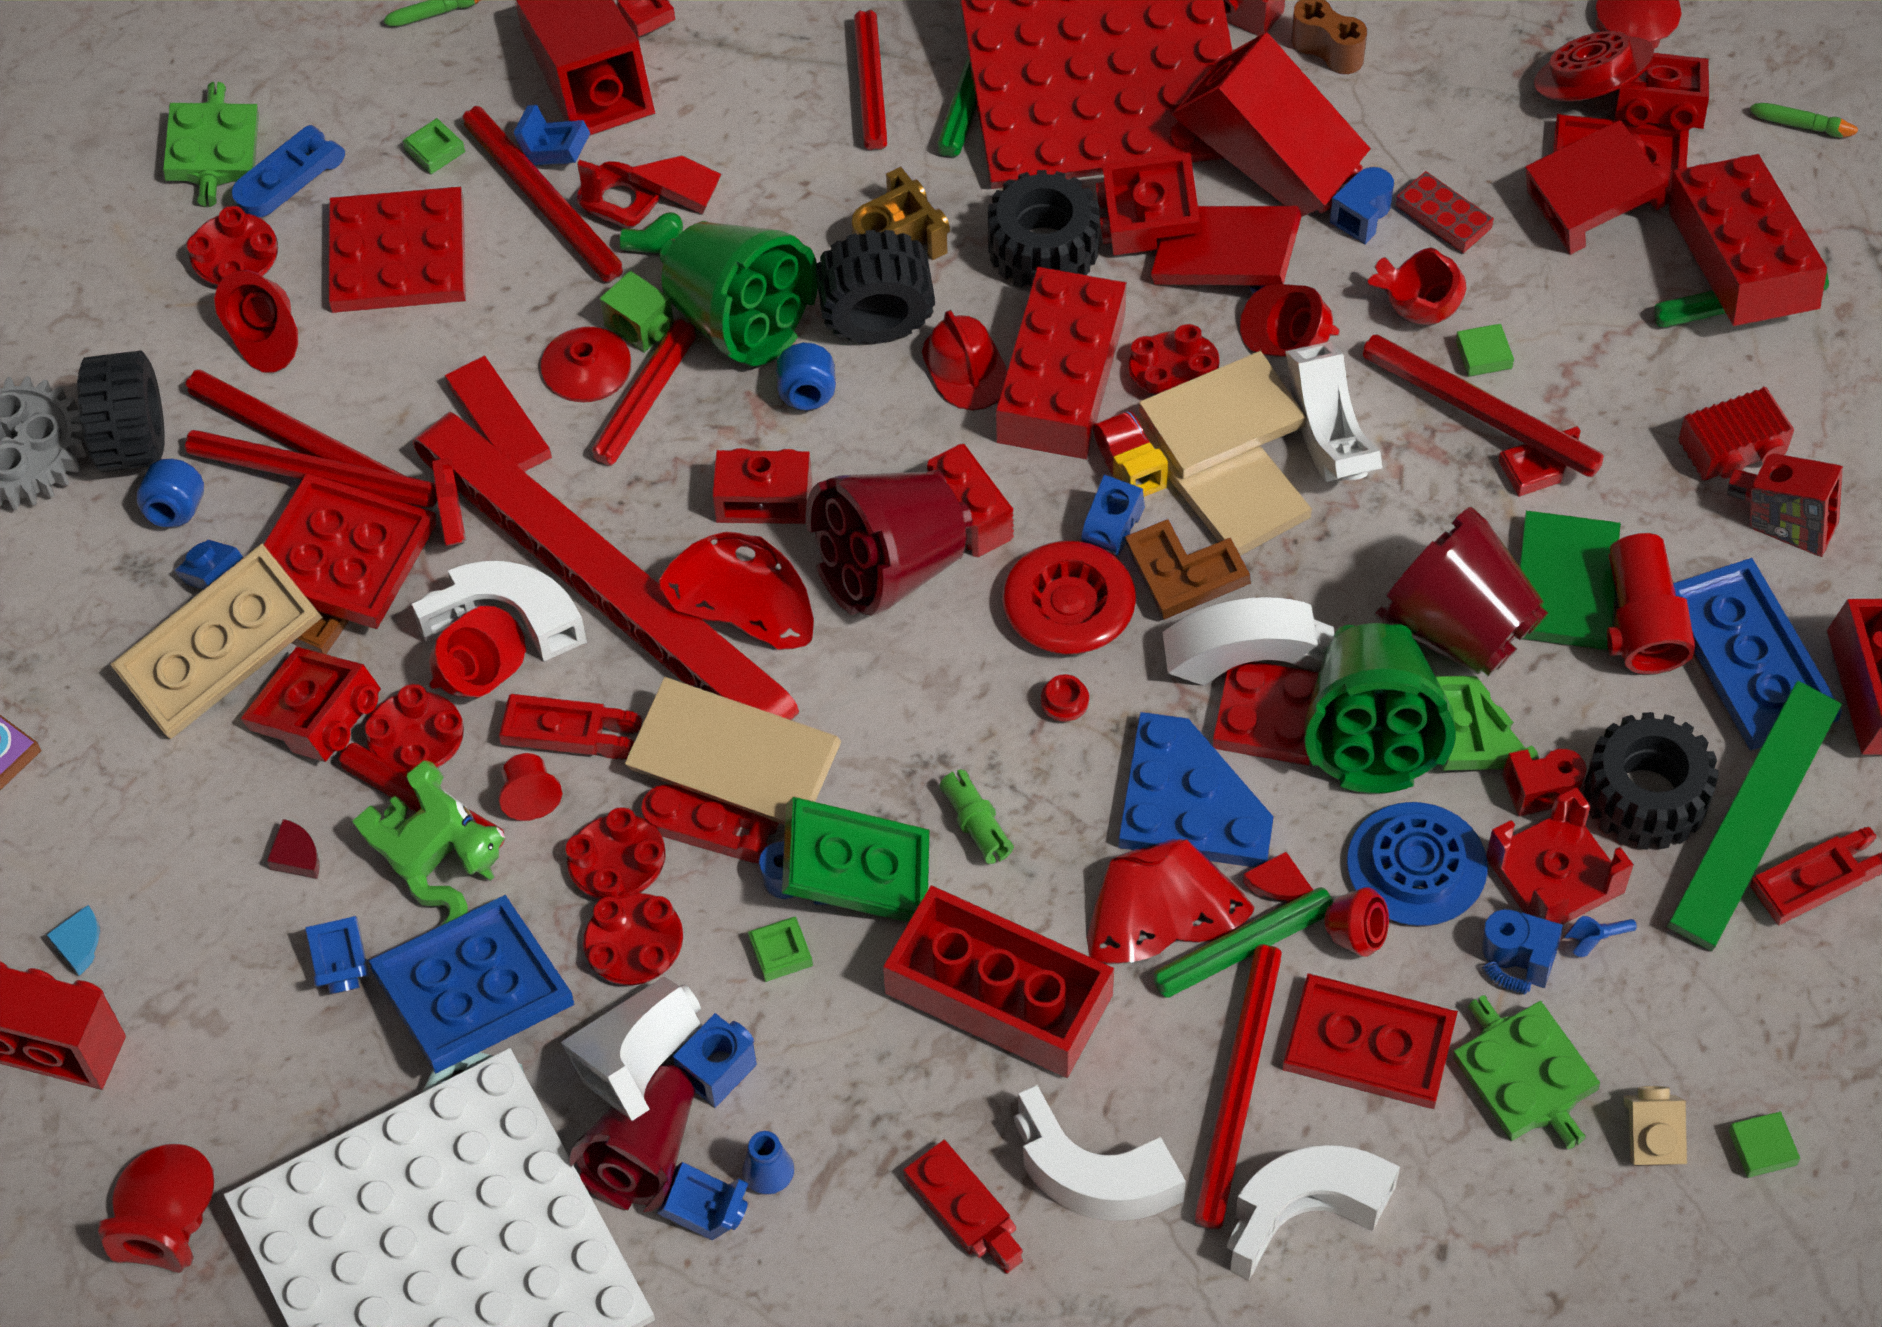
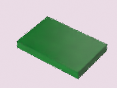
M1526 510L1519 567L1544 601L1541 607L1548 612V615L1531 634L1527 633L1522 639L1608 650L1607 627H1612L1615 599V583L1608 554H1610V546L1620 539V522Z
M792 797L786 804L782 893L909 922L928 891L930 830Z

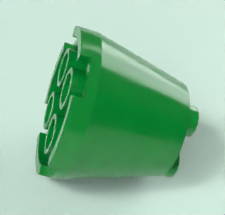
M701 221L686 228L676 239H669L661 249L660 260L663 263L662 289L670 298L671 304L723 354L736 361L750 366H758L778 358L798 338L797 334L793 331L800 322L806 306L815 304L818 291L815 255L810 247L804 245L797 237L784 231Z
M1368 623L1358 626L1349 624L1335 631L1334 639L1325 651L1305 717L1304 734L1308 757L1313 766L1318 765L1325 772L1339 779L1340 787L1363 793H1389L1413 787L1415 778L1430 771L1437 764L1444 766L1453 751L1456 740V728L1451 704L1408 627L1401 624L1388 625L1382 623Z

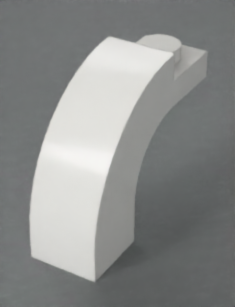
M1330 341L1286 351L1292 395L1306 416L1305 427L1301 428L1311 458L1322 478L1326 482L1337 479L1357 480L1366 477L1368 472L1381 469V452L1361 431L1352 408L1343 353Z
M482 561L450 569L448 574L451 587L442 591L430 592L421 600L411 604L418 629L426 643L437 639L444 629L468 611L479 606H495L508 612L518 622L520 628L530 636L543 661L587 643L582 617L568 593L546 574L518 563Z
M1271 597L1239 599L1206 607L1184 617L1162 632L1168 674L1203 686L1235 666L1261 660L1284 661L1319 673L1325 651L1334 639V627L1314 620L1311 604L1292 599Z
M1038 1085L1018 1093L1019 1114L1014 1116V1121L1023 1141L1026 1143L1023 1146V1167L1034 1183L1048 1197L1061 1206L1095 1219L1127 1221L1149 1217L1184 1202L1186 1181L1161 1137L1134 1150L1118 1155L1091 1153L1074 1144L1064 1134Z
M1332 1145L1299 1149L1273 1160L1249 1180L1238 1196L1235 1218L1239 1219V1222L1234 1228L1227 1244V1249L1233 1251L1230 1271L1250 1280L1276 1231L1287 1220L1304 1212L1327 1211L1336 1213L1373 1231L1396 1188L1400 1166L1367 1151Z

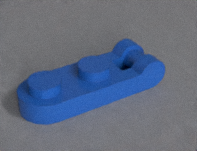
M308 125L237 180L232 188L235 206L242 208L245 213L259 218L272 213L324 170L338 167L345 157L344 148L333 140L326 141L323 132L315 126Z

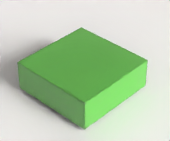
M438 118L403 140L405 151L430 174H433L465 153L463 141Z
M1501 323L1457 331L1456 344L1468 377L1512 369L1514 357Z
M796 916L748 932L751 946L765 982L813 966L810 951Z
M1781 1111L1732 1123L1728 1132L1747 1178L1797 1166L1801 1159Z

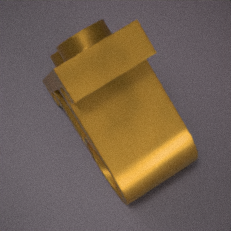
M901 166L886 173L887 193L861 205L852 215V234L856 233L859 235L868 230H875V232L892 230L897 235L901 233L911 236L912 241L918 240L922 245L927 243L928 255L932 261L948 253L947 234L950 233V225L945 214L939 208L935 210L927 200L922 184L917 179L911 180Z

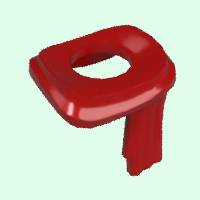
M580 159L577 163L581 181V188L577 192V203L590 214L622 228L630 229L639 224L659 201V194L629 180L633 167L628 164L609 161L598 166ZM625 186L635 192L636 199L629 207L621 208L604 201L602 196L611 187Z
M131 1215L104 1219L99 1223L98 1234L102 1240L104 1250L114 1262L153 1265L180 1273L185 1267H189L194 1259L188 1245L191 1234L185 1236L179 1227L166 1220L153 1216Z

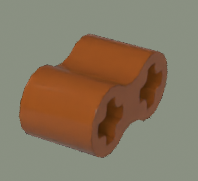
M1299 0L1294 6L1291 33L1293 47L1298 52L1322 58L1333 72L1348 75L1361 69L1364 64L1367 27L1365 23L1355 17L1336 13L1326 0Z

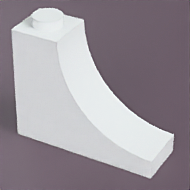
M664 976L569 1036L561 1044L584 1085L633 1121L650 1110L644 1100V1093L652 1075L675 1050L688 1041L702 1027L695 1014L701 1010L697 998L686 984L679 986Z

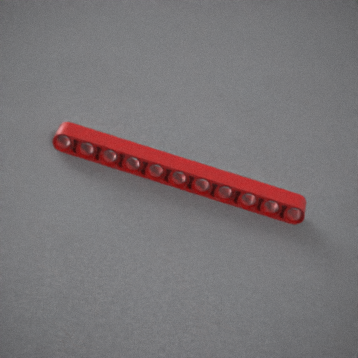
M449 411L413 440V445L418 455L432 470V461L445 458L452 460L456 487L459 493L683 683L789 720L798 715L799 710L795 701L782 686L702 619L675 611L665 597L660 584L458 415Z

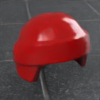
M1432 247L1416 252L1398 269H1395L1386 257L1381 258L1374 266L1378 274H1373L1367 280L1369 286L1385 290L1389 295L1390 304L1399 316L1409 322L1424 325L1436 324L1451 317L1459 308L1467 289L1466 279L1458 265L1451 258L1441 254Z

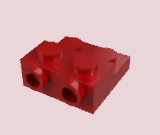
M1654 53L1651 64L1642 75L1626 86L1617 89L1615 119L1624 120L1636 126L1654 123L1673 126L1681 131L1692 128L1704 129L1709 102V59Z
M1190 152L1102 164L1104 182L1096 183L1099 209L1108 208V216L1100 217L1103 244L1112 243L1113 255L1158 250L1157 238L1201 233Z
M296 646L240 719L250 731L283 740L293 753L326 762L334 751L343 750L348 745L351 736L350 730L362 714H369L375 709L378 703V693L381 688L364 664Z

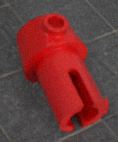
M1638 533L1617 540L1610 546V554H1608L1620 606L1616 610L1614 626L1607 627V645L1610 656L1622 655L1625 666L1632 672L1640 674H1658L1683 666L1693 659L1695 643L1687 599L1676 596L1663 538L1656 534Z

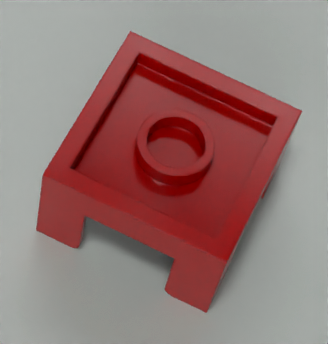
M1577 787L1555 799L1550 818L1514 836L1512 835L1515 823L1512 820L1492 829L1486 853L1487 862L1524 913L1562 925L1624 894L1634 866L1621 847L1615 849L1611 861L1585 825L1590 805Z

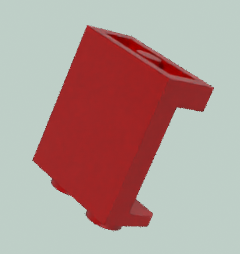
M1621 120L1525 166L1528 194L1570 255L1586 247L1585 232L1648 201L1652 203L1656 210L1665 207V189L1669 187V183L1664 170L1657 163L1652 165L1646 156V149L1640 136L1636 132L1630 134Z

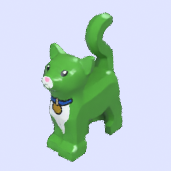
M423 760L407 774L408 781L420 802L421 809L407 819V805L401 799L394 796L389 800L390 805L384 811L385 818L383 820H380L381 814L373 806H369L352 822L368 844L385 856L396 873L407 883L411 896L422 905H444L449 909L448 917L441 924L444 925L466 914L468 904L461 892L450 886H429L426 877L455 848L460 862L467 873L474 874L478 872L484 878L491 881L495 877L490 867L499 858V847L504 841L505 835L497 826H483L476 823L467 806L441 788L440 785L444 777L433 762Z

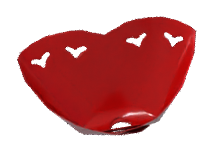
M727 531L710 535L692 543L669 563L659 579L660 588L675 611L711 621L731 622L749 635L770 643L778 650L804 647L812 641L814 616L807 589L792 563L761 536ZM712 540H718L714 545L711 543ZM739 547H748L755 551V556L749 561H741L735 552ZM777 564L781 566V569L777 570L775 568ZM669 583L678 585L680 599L677 597L675 590L669 586ZM702 601H706V603L709 606L713 607L714 610H711L705 606L697 607L696 605L702 603ZM750 621H762L767 631L763 630L759 625L751 624ZM789 628L800 635L799 637L789 635L786 638L780 637Z
M1171 839L1145 849H1135L1115 857L1108 864L1093 908L1086 937L1089 957L1106 963L1136 962L1160 954L1176 939L1192 942L1213 940L1237 929L1245 923L1254 912L1255 907L1246 895L1187 839ZM1230 899L1242 903V906L1235 907L1232 914L1229 913ZM1202 912L1213 920V923L1202 922L1198 926H1193V922L1199 918ZM1141 930L1155 935L1153 939H1144L1141 944H1136ZM1108 936H1111L1115 942L1120 944V947L1114 948L1108 945L1105 948H1100V945L1106 941Z

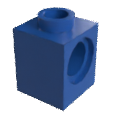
M714 1013L673 1056L675 1067L687 1074L689 1081L694 1087V1092L716 1108L757 1065L753 1044L754 1038L740 1023L732 1021L729 1024ZM716 1052L730 1054L722 1062L707 1060L710 1055Z

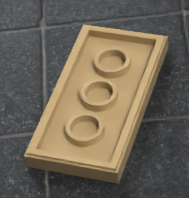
M1141 415L1137 417L1144 434L1154 449L1160 448L1168 460V479L1218 542L1231 537L1240 556L1311 518L1312 508L1261 446L1183 479Z
M261 543L110 665L164 734L172 739L323 617L268 549Z
M664 677L625 765L632 771L785 825L786 804L792 797L816 801L839 749L841 740L836 735Z

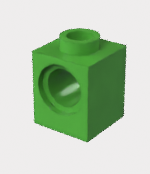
M629 271L600 298L604 326L643 353L655 342L662 341L674 322L670 298L632 271Z

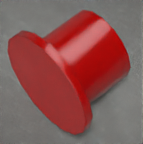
M522 753L508 759L503 765L502 775L505 785L501 788L498 799L501 810L508 817L516 820L531 821L548 815L560 804L563 795L560 782L553 775L547 773L544 760L540 756L532 753Z

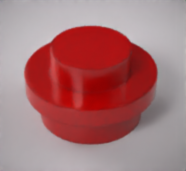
M1069 674L1053 677L1044 686L1041 692V706L1044 712L1052 719L1063 722L1073 721L1080 718L1088 709L1089 692L1077 677Z

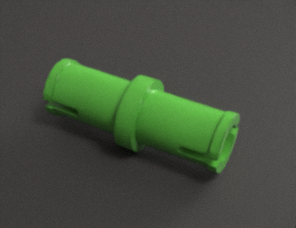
M957 770L960 781H958L954 772L949 773L942 779L939 787L958 814L957 824L964 833H970L988 864L996 863L993 852L996 854L999 862L1004 860L1012 853L1014 845L996 821V810L989 800L982 799L965 770Z

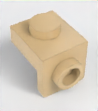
M1641 1086L1638 1087V1095L1624 1096V1107L1629 1109L1630 1162L1633 1165L1687 1164L1686 1101L1677 1095H1670V1087Z

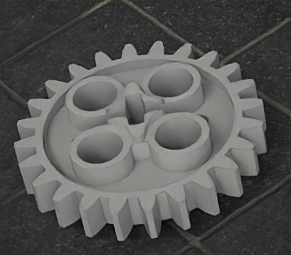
M29 376L24 378L20 386H15L12 378L7 377L4 388H0V507L4 500H9L13 510H17L20 499L25 497L32 505H36V494L41 491L47 496L53 497L54 492L51 485L56 482L67 486L69 481L65 472H79L80 466L76 458L87 456V451L83 444L85 440L79 409L73 397L67 398L62 387L52 391L48 380L44 379L34 388Z

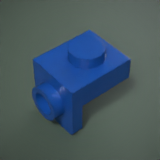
M528 105L514 130L517 144L534 165L576 163L590 135L584 120L546 123L537 105Z
M207 539L205 542L199 543L190 549L186 555V560L175 571L185 584L204 590L244 557L236 547Z
M357 916L305 927L316 975L314 976L315 987L328 985L329 994L360 988L358 978L370 976Z
M681 1162L675 1166L670 1189L657 1214L710 1240H714L730 1229L735 1230L741 1223L748 1202L743 1200L748 1183L738 1178L727 1184Z

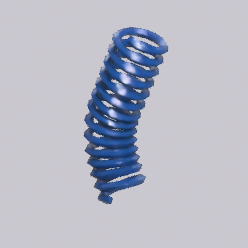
M1492 961L1483 966L1484 972H1487L1486 975H1489L1488 978H1491V981L1495 980L1494 984L1499 981L1498 986H1500L1503 982L1502 988H1506V990L1508 988L1512 990L1513 988V992L1516 990L1517 993L1520 990V994L1523 993L1524 995L1527 991L1530 992V981L1520 980L1517 977L1513 979V976L1510 977V975L1501 971L1497 962Z

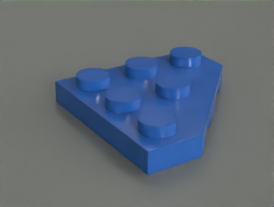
M1140 712L1118 848L1128 850L1145 849L1171 839H1187L1212 862L1254 868L1267 862L1274 816L1188 718Z

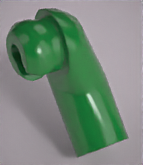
M669 212L659 216L645 230L623 228L620 235V249L623 251L659 254L665 242L669 239H676L683 231V221L676 213Z

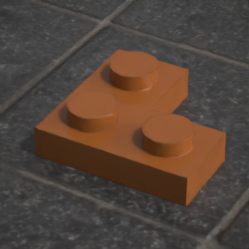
M1169 519L1125 536L1126 546L1164 620L1251 584L1250 573L1231 537L1187 555Z

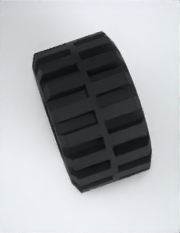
M1037 170V175L1031 176L1028 172L1018 175L1017 181L1009 179L1003 183V191L996 190L987 211L988 253H990V261L993 267H999V275L1005 280L1012 277L1013 285L1020 288L1025 284L1030 285L1032 288L1037 267L1087 275L1090 272V265H1095L1098 258L1100 228L1098 201L1093 200L1094 194L1089 187L1082 188V181L1075 177L1068 180L1065 178V173L1056 171L1054 175L1047 174V170ZM1036 228H1051L1057 231L1048 234H1039L1031 232L1030 230Z
M868 230L859 235L854 233L846 236L847 239L844 241L838 240L833 243L831 250L824 251L820 256L821 262H818L816 265V279L822 318L828 330H833V334L837 337H847L848 341L854 343L864 341L866 344H876V342L885 341V343L895 341V338L906 337L912 334L913 329H920L926 324L925 319L932 316L935 296L926 251L923 250L922 244L918 240L912 241L911 236L904 233L897 235L892 230H884L883 232Z
M139 350L84 357L77 380L78 406L86 447L97 469L101 472L148 467L162 459L165 446L163 409L156 375L145 353Z
M1654 712L1642 713L1640 720H1636L1633 715L1623 717L1620 726L1612 723L1606 728L1604 737L1600 736L1595 744L1585 779L1584 798L1587 802H1590L1589 813L1592 819L1601 818L1599 828L1606 834L1611 831L1617 833L1616 841L1624 845L1627 844L1628 840L1637 842L1638 849L1648 850L1650 843H1656L1658 850L1669 848L1672 839L1678 844L1688 840L1690 831L1696 833L1701 827L1704 817H1706L1718 781L1719 770L1714 769L1717 758L1714 751H1706L1709 742L1703 734L1695 737L1692 734L1694 727L1687 722H1684L1682 726L1674 723V716L1664 714L1663 719L1654 718ZM1637 770L1658 773L1665 777L1673 785L1674 789L1666 792L1645 790L1636 785L1628 777L1627 773Z

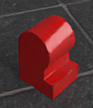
M1528 749L1509 753L1502 776L1518 817L1553 809L1555 799L1558 796L1576 787L1580 791L1587 768L1581 755L1573 750L1556 749L1551 751L1545 758L1532 760Z

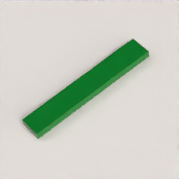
M1797 680L1669 920L1667 928L1705 949L1713 951L1842 703Z

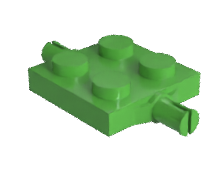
M215 82L208 84L206 103H170L163 169L165 181H189L198 184L199 195L197 201L205 207L207 206V196L209 207L216 204L217 185L237 182L239 178L255 167L259 121L258 105L224 103L226 86L221 82H217V92Z
M1486 995L1480 996L1478 1002L1474 999L1467 1008L1472 1012L1484 1030L1477 1038L1454 1050L1453 1059L1511 1142L1534 1128L1552 1125L1567 1149L1574 1148L1575 1142L1579 1145L1584 1141L1586 1135L1582 1133L1569 1113L1579 1101L1599 1090L1600 1081L1541 1000L1514 1016L1501 1019L1487 1000Z

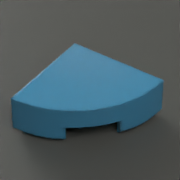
M87 905L47 934L50 942L78 976L91 965L95 958L94 952L99 941L100 926L92 909Z

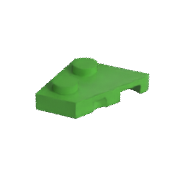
M1436 676L1453 709L1456 728L1455 745L1449 759L1444 766L1442 765L1443 771L1504 769L1509 753L1528 749L1532 760L1539 759L1536 749L1532 745L1525 748L1510 728L1514 722L1502 707L1497 706L1492 701L1490 692L1477 676Z

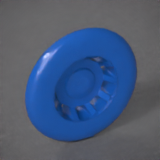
M1421 802L1398 803L1373 813L1361 823L1354 833L1347 855L1349 876L1356 890L1363 887L1373 888L1385 900L1389 920L1411 926L1437 925L1460 916L1480 896L1486 883L1488 871L1484 846L1473 828L1455 813L1440 806ZM1388 863L1390 868L1384 869L1383 865ZM1448 865H1450L1451 868H1452L1455 872H1452L1451 870H1449V869L1447 868ZM1397 878V879H1399L1400 881H1402V882L1405 883V884L1402 885V884L1398 883L1397 881H1395L1394 879ZM1442 880L1443 884L1439 886L1435 885L1437 881ZM1412 887H1424L1425 889H1416Z

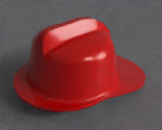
M236 270L226 275L216 289L214 297L215 309L222 325L229 333L239 352L250 366L261 372H277L286 368L294 359L297 351L298 329L291 315L290 299L285 290L276 282L265 279L262 275L250 270Z
M1272 284L1264 286L1256 291L1247 301L1240 320V332L1243 342L1250 350L1254 352L1262 351L1264 355L1286 357V351L1328 342L1330 336H1338L1340 332L1333 325L1332 311L1325 301L1322 300L1321 295L1315 288L1306 285Z
M951 310L946 311L944 320L936 325L932 333L924 341L922 348L924 363L938 391L947 402L957 408L972 411L988 408L1000 399L1007 375L1006 365L994 341L989 336L986 327L979 320L970 316H955Z
M479 606L468 611L444 629L436 639L435 646L430 652L429 667L433 677L429 683L431 689L441 688L452 696L477 698L493 691L512 676L523 663L526 644L525 636L518 622L508 612L495 606Z

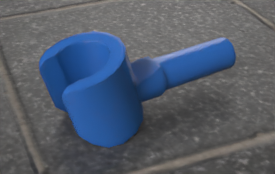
M1582 916L1565 934L1564 938L1573 937L1581 941L1573 950V953L1579 957H1586L1601 939L1635 931L1637 925L1634 919L1599 924L1591 917Z

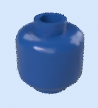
M803 342L794 344L785 349L777 359V390L780 398L788 406L797 410L809 411L822 407L833 397L836 387L835 364L831 354L824 347L815 343Z
M173 458L160 459L152 463L146 471L137 490L136 502L140 511L151 523L161 527H180L188 523L196 513L204 495V481L199 472L190 464Z

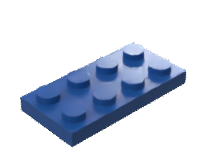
M1753 558L1673 583L1676 596L1687 599L1695 643L1694 652L1750 751L1761 748L1797 680L1836 700ZM1841 708L1839 709L1833 723L1839 721L1840 716L1842 714Z

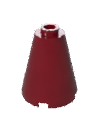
M671 1065L659 1066L650 1078L644 1093V1100L650 1110L631 1121L612 1106L576 1141L569 1157L570 1165L572 1167L575 1162L582 1171L579 1176L583 1184L597 1198L616 1208L627 1211L632 1203L646 1205L643 1212H652L662 1206L671 1186L695 1093L694 1087L684 1071Z

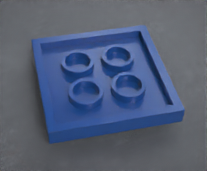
M506 895L369 960L373 975L435 1074L575 1005L571 990Z

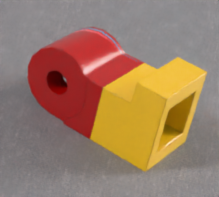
M1126 411L1094 424L1093 431L1096 443L1106 460L1105 464L1114 478L1143 488L1144 497L1167 488L1168 460L1160 448L1154 449L1144 434L1137 417L1131 411ZM1150 474L1151 477L1146 483L1136 485V479Z

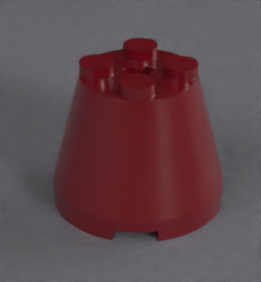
M937 469L929 472L838 475L818 482L812 488L806 505V530L810 533L815 532L823 561L815 566L830 595L850 615L860 612L864 615L873 616L888 610L961 559L966 544V529L972 526L970 509L964 502H958L952 489L947 484L943 473Z
M1468 507L1451 523L1455 528L1449 533L1445 531L1435 542L1432 541L1414 560L1386 596L1392 602L1385 608L1381 606L1374 616L1383 624H1401L1408 627L1412 637L1418 644L1478 675L1484 672L1489 677L1496 669L1499 670L1517 650L1511 642L1515 638L1521 640L1527 633L1531 634L1548 615V612L1541 607L1544 601L1489 522L1473 507Z

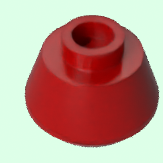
M1363 887L1337 897L1333 904L1328 907L1325 914L1327 933L1331 935L1335 944L1361 957L1371 956L1383 946L1388 934L1389 913L1385 900L1370 887Z

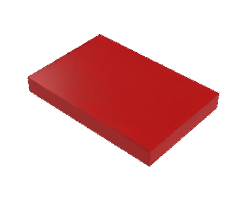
M1557 114L1553 152L1618 120ZM1622 121L1630 134L1636 132L1640 136L1646 149V156L1652 165L1657 163L1664 170L1669 183V187L1665 189V204H1669L1673 170L1687 168L1689 130L1681 131L1673 126L1655 124L1636 126L1627 121Z
M1198 206L1201 233L1161 238L1151 272L1154 284L1161 285L1284 284L1302 217L1299 206Z
M1307 973L1282 1070L1434 1109L1458 1011Z

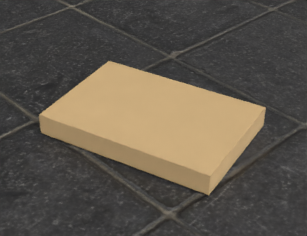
M1258 351L1139 402L1141 416L1183 479L1303 428L1306 424L1305 414L1262 351Z

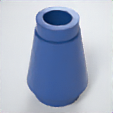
M760 1131L751 1137L742 1167L743 1178L752 1190L761 1194H775L789 1185L794 1176V1163L774 1133Z

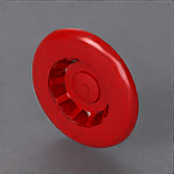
M1616 31L1584 35L1566 43L1554 52L1550 57V61L1535 76L1534 87L1540 95L1556 101H1579L1602 96L1626 86L1642 75L1653 60L1654 48L1645 39L1626 36L1624 33Z
M1080 541L1052 542L1028 552L1011 569L1003 588V608L1013 629L1032 645L1046 651L1061 654L1085 653L1107 645L1125 630L1133 616L1136 604L1133 580L1119 559L1099 546ZM1089 582H1092L1095 586L1092 587ZM1039 588L1044 589L1042 593L1039 592Z

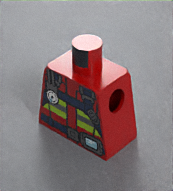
M1773 453L1766 457L1758 475L1735 469L1728 484L1727 496L1751 503L1750 526L1754 530L1823 557L1840 520L1843 466Z

